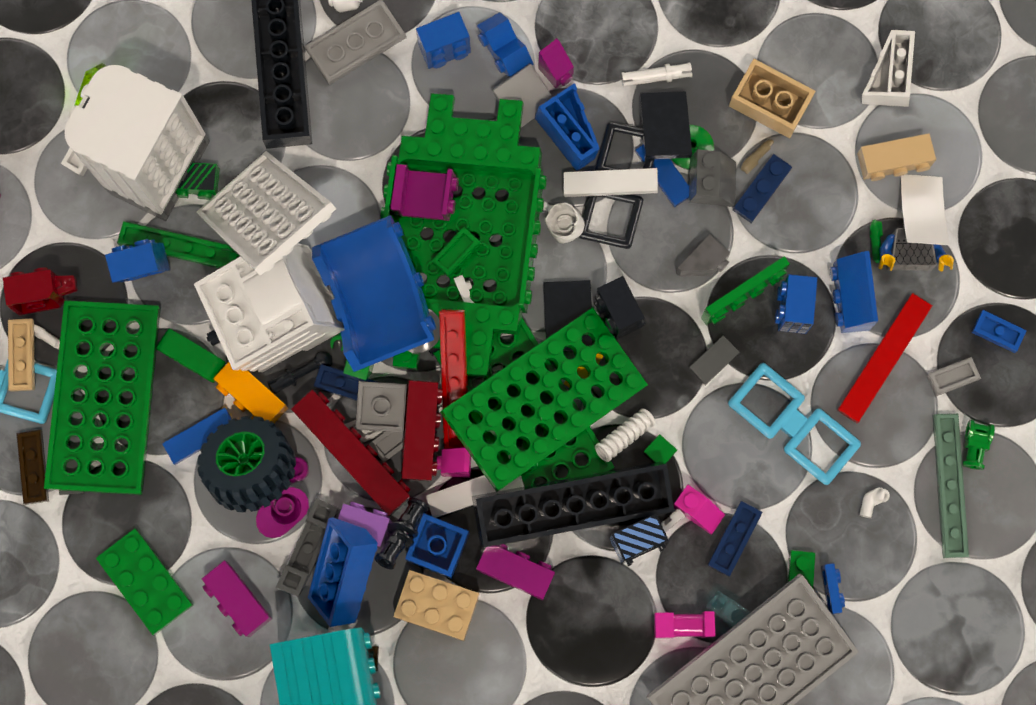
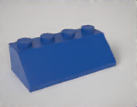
M336 518L328 519L308 594V599L330 627L356 623L378 545L367 529Z

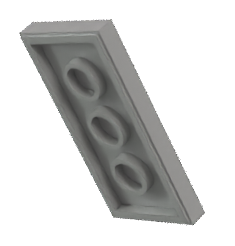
M379 0L304 47L327 83L331 85L407 37L383 0Z

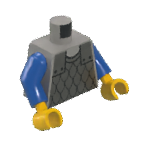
M904 219L903 228H897L892 234L888 235L879 250V269H882L883 265H887V270L932 271L937 263H939V271H943L944 265L949 266L950 270L953 269L954 258L947 255L941 245L907 242Z

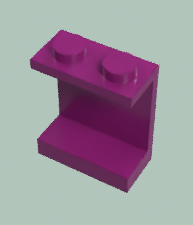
M397 164L390 210L394 216L450 221V215L455 212L456 203L453 200L454 191L458 190L459 179L456 177L453 169H448L447 174L409 171L407 165Z

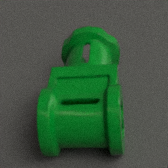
M974 420L968 421L964 448H968L966 461H963V466L970 469L984 470V454L990 450V444L994 437L995 426L993 424L986 426L977 424Z

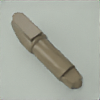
M769 139L764 142L754 153L745 159L740 169L748 174L771 149L770 146L774 141Z

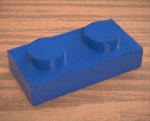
M982 310L971 333L1016 353L1026 330Z
M835 564L821 566L828 610L831 614L842 613V608L845 607V599L843 593H839L838 583H841L840 571L835 569Z

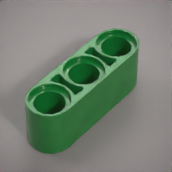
M168 328L156 347L164 355L212 383L215 382L213 378L226 365V362L170 328Z

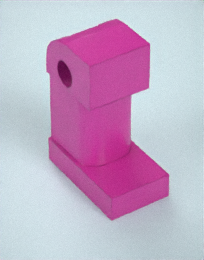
M704 611L700 614L654 613L655 638L715 637V611Z

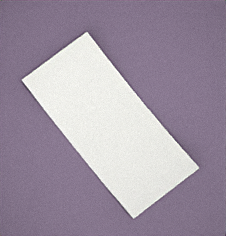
M902 175V209L907 242L950 245L944 209L943 178Z

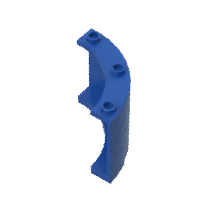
M391 215L312 247V260L325 287L328 285L331 287L330 289L334 296L331 303L337 320L344 325L345 330L341 331L343 353L354 372L434 340L433 330L436 329V324L429 314L421 286H424L423 278L419 272L416 273L401 237L404 235L399 222L395 223Z

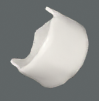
M566 202L552 206L545 218V223L551 235L562 244L573 241L584 230L583 217L578 210Z

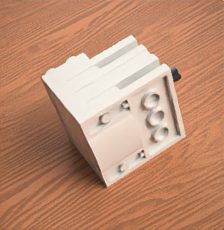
M297 243L291 253L282 256L270 271L263 273L261 276L240 256L194 283L214 327V330L207 333V341L212 346L221 343L233 370L241 369L242 371L250 370L252 372L258 370V372H264L301 350L308 351L345 330L343 323L337 320L331 303L334 297L327 286L325 287L312 260V250L308 245Z

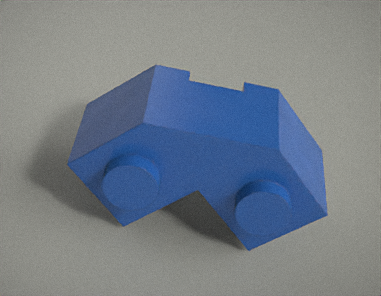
M501 12L477 25L480 32L477 35L482 46H486L494 57L495 65L500 73L504 72L507 76L511 77L528 64L534 65L526 45L517 39L509 19Z

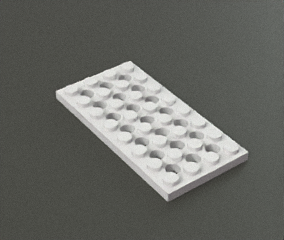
M265 151L197 211V214L261 276L263 273L270 271L282 256L291 253L299 241L309 237L316 226L327 221L336 208L328 199Z

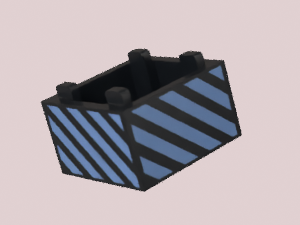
M657 514L612 533L609 538L621 565L627 563L628 566L634 563L633 559L656 548L660 552L666 548L665 544L669 541Z

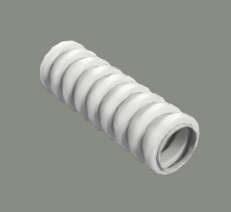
M640 409L639 413H635L622 426L620 425L617 430L608 434L606 439L603 438L600 443L595 445L598 456L602 460L609 462L612 457L617 456V453L627 448L628 444L631 445L634 440H637L639 436H642L644 432H647L650 427L655 425L653 415L646 409Z

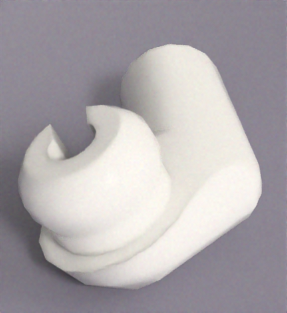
M879 487L867 492L863 497L859 516L871 518L874 506L889 500L890 494L888 490Z

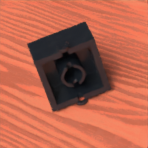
M624 276L597 288L596 301L594 302L595 308L599 315L603 313L606 319L604 324L612 335L614 334L616 340L646 325V322H644L645 317Z

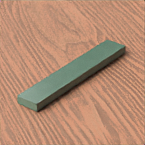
M934 414L933 426L943 558H968L959 414Z

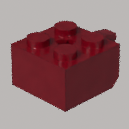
M37 268L33 270L34 272L26 274L24 272H13L9 277H3L6 306L19 316L60 309L65 301L64 295L77 291L75 276H57L48 268Z

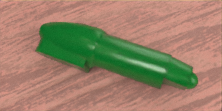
M872 220L870 225L873 261L879 263L880 237L883 236L882 221Z

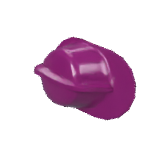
M289 487L287 491L283 490L282 496L278 500L274 499L270 502L271 505L266 508L264 506L260 507L256 515V526L265 537L277 538L286 534L307 514L309 500L306 494L295 487Z

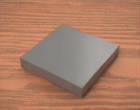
M528 64L492 90L498 101L500 99L523 101L521 128L535 118L539 106L553 98L531 64Z
M359 381L355 429L404 433L407 384Z

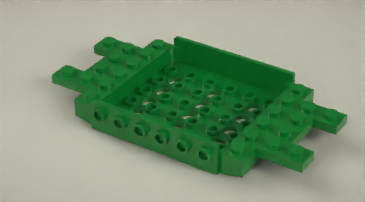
M431 93L425 138L402 136L399 158L396 155H392V161L388 162L387 176H389L388 185L385 184L384 186L386 203L385 207L381 208L380 219L391 215L394 222H399L404 234L401 237L416 273L419 272L427 275V282L421 288L428 309L432 310L438 317L440 310H465L467 375L488 377L494 333L519 335L522 313H527L528 304L531 305L532 301L530 286L531 281H534L535 278L533 263L534 258H537L538 254L536 239L537 235H540L541 230L539 215L540 212H543L544 199L542 198V192L546 189L547 176L543 175L541 169L542 151L540 147L519 146L524 107L523 101L500 99L497 121L453 118L454 95ZM397 164L407 165L409 171L447 174L448 169H453L456 177L459 179L458 186L462 187L463 193L457 198L453 197L456 205L454 214L450 215V221L394 216L390 209ZM476 188H483L486 191L485 197L477 200L472 195L473 191ZM499 190H506L509 193L506 201L500 202L496 200L495 196ZM465 227L470 233L475 232L479 234L481 245L450 277L448 287H439L437 281L439 277L445 274L431 260L448 244L443 238L445 232L452 230L457 234ZM426 228L432 229L434 232L433 237L430 240H423L421 238L422 230ZM493 235L502 236L503 242L500 246L493 247L490 245L489 241ZM463 275L464 278H471L474 285L469 291L470 299L474 303L463 302L454 278ZM488 280H494L497 283V288L493 292H486L484 290V283ZM440 340L433 348L441 349ZM405 351L395 355L393 367L418 370L420 353L412 354L409 351Z

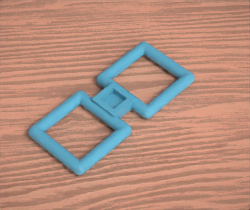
M7 360L4 371L0 370V413L39 424L46 423L54 400L57 369L34 363L35 373L51 377L40 411L35 413L3 404L8 390Z
M759 364L729 400L728 405L769 439L773 438L780 429L791 437V440L784 447L785 453L821 483L829 485L860 448L861 442L822 409H816L809 418H806L797 410L805 400V396L767 364ZM763 375L793 398L770 427L740 403ZM819 420L849 444L826 473L796 449Z

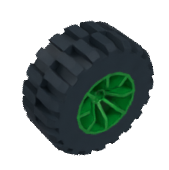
M243 416L240 420L236 418L228 420V424H221L217 427L218 430L214 434L210 433L207 437V443H203L200 449L202 454L198 456L197 464L199 467L197 470L202 479L201 481L215 501L230 511L235 509L237 512H246V509H249L253 512L259 510L261 506L266 508L271 505V501L274 499L278 500L282 496L283 490L287 491L291 484L289 479L294 478V467L296 466V458L293 455L294 451L279 427H276L270 420H264L258 416H254L253 419L250 416Z

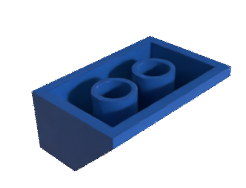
M864 251L836 259L833 267H830L831 281H835L836 288L833 290L834 304L838 305L836 325L840 327L841 333L869 331L878 322L870 252Z

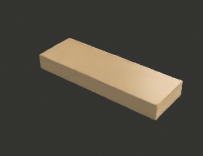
M33 319L8 320V387L11 392L35 390Z

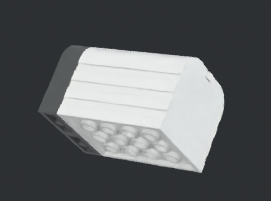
M109 65L103 67L94 74L89 84L83 87L81 91V98L83 99L79 106H73L69 112V119L65 126L66 142L109 194L167 221L179 199L175 193L181 181H184L191 163H198L210 140L183 94L173 89L170 90L156 81L153 82L139 73L136 74L124 66Z

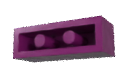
M504 544L485 548L476 568L478 572L540 600L544 599L555 574L554 571H551V565L539 561L538 564L529 561V555L517 551L516 554L507 551L508 546Z
M224 560L202 578V581L205 583L202 588L210 598L215 596L219 601L218 609L225 617L229 615L235 623L232 624V627L240 636L244 634L250 638L272 620L271 616L229 562Z

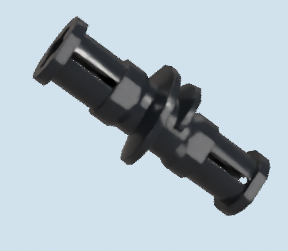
M410 498L407 502L408 507L398 521H392L388 524L390 536L385 541L381 552L377 553L374 557L380 566L390 570L394 569L396 566L395 561L405 546H413L414 541L412 538L418 536V532L415 530L418 526V521L423 513L425 514L428 511L427 504L422 500Z

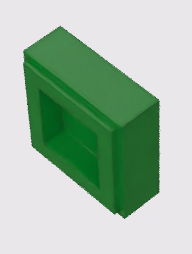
M659 434L643 453L654 463H667L677 452V449Z

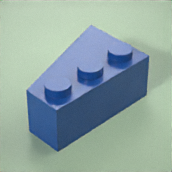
M574 83L539 106L535 120L574 169L578 171L595 160L600 148L591 124L587 120L584 105L579 99L577 87Z

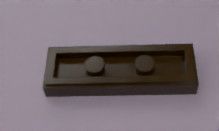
M36 430L16 433L23 504L49 502V492L44 489L46 462L43 432Z

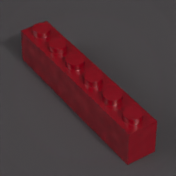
M311 390L291 410L390 517L411 498L408 494L410 491L409 487L402 480L397 482L391 476L394 471L386 462L381 465L375 458L378 455L377 452L369 444L365 447L359 441L362 436L353 426L350 429L343 423L346 420L337 409L332 411L327 406L330 401L321 391L316 394Z

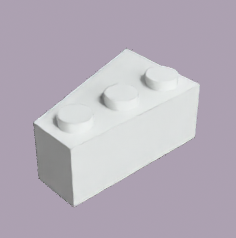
M891 30L876 67L862 94V104L909 107L915 31Z

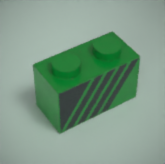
M191 163L184 181H181L175 193L179 198L188 199L189 194H196L198 199L210 200L212 195L215 196L218 193L220 168L217 164Z

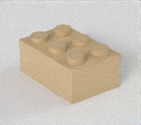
M753 59L733 94L729 107L791 138L816 91Z
M409 570L393 617L465 641L480 594Z

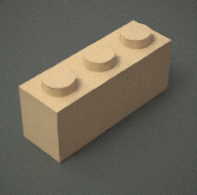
M930 133L862 146L857 153L863 179H871V181L884 179L886 175L894 174L895 177L902 176L911 170H916L917 172L927 171L936 161Z

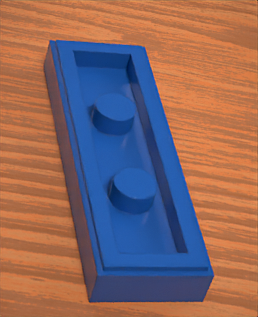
M643 144L635 150V153L644 164L645 155ZM655 159L653 168L658 170V185L675 208L689 198V185L670 159Z
M226 408L221 409L162 443L174 465L199 452L203 443H207V437L211 432L214 434L218 430V426L229 423L228 420L232 418Z

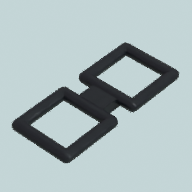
M609 122L606 126L595 171L623 170L605 166L614 132L643 138L642 128ZM646 159L643 169L653 168L655 159ZM633 194L598 196L633 204L625 237L622 239L588 231L597 196H587L582 215L585 226L579 238L630 249L640 217L643 198Z

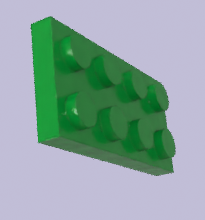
M785 256L706 307L701 317L705 325L707 326L711 322L714 325L719 323L726 317L725 315L729 310L737 311L745 305L744 302L750 296L752 299H755L764 292V289L769 284L774 286L784 279L783 276L787 274L786 269L790 265L789 261Z
M133 529L96 558L153 636L194 606L137 529Z

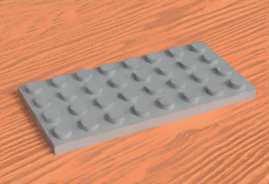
M798 574L646 697L652 705H794L859 651L804 576Z

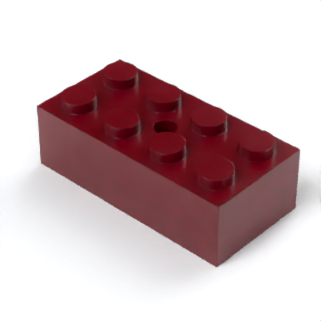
M410 380L408 382L401 479L431 481L432 476L435 477L437 475V461H433V453H437L439 448V437H435V428L439 429L441 413H436L437 404L440 405L442 403L443 389L438 388V382Z

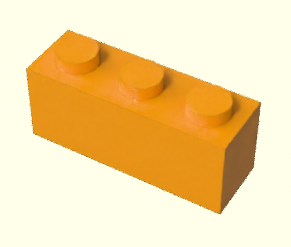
M229 362L213 378L218 383L216 388L224 396L230 394L236 400L233 404L242 412L247 409L253 415L251 419L254 416H258L275 423L288 409L277 396L248 370H233Z

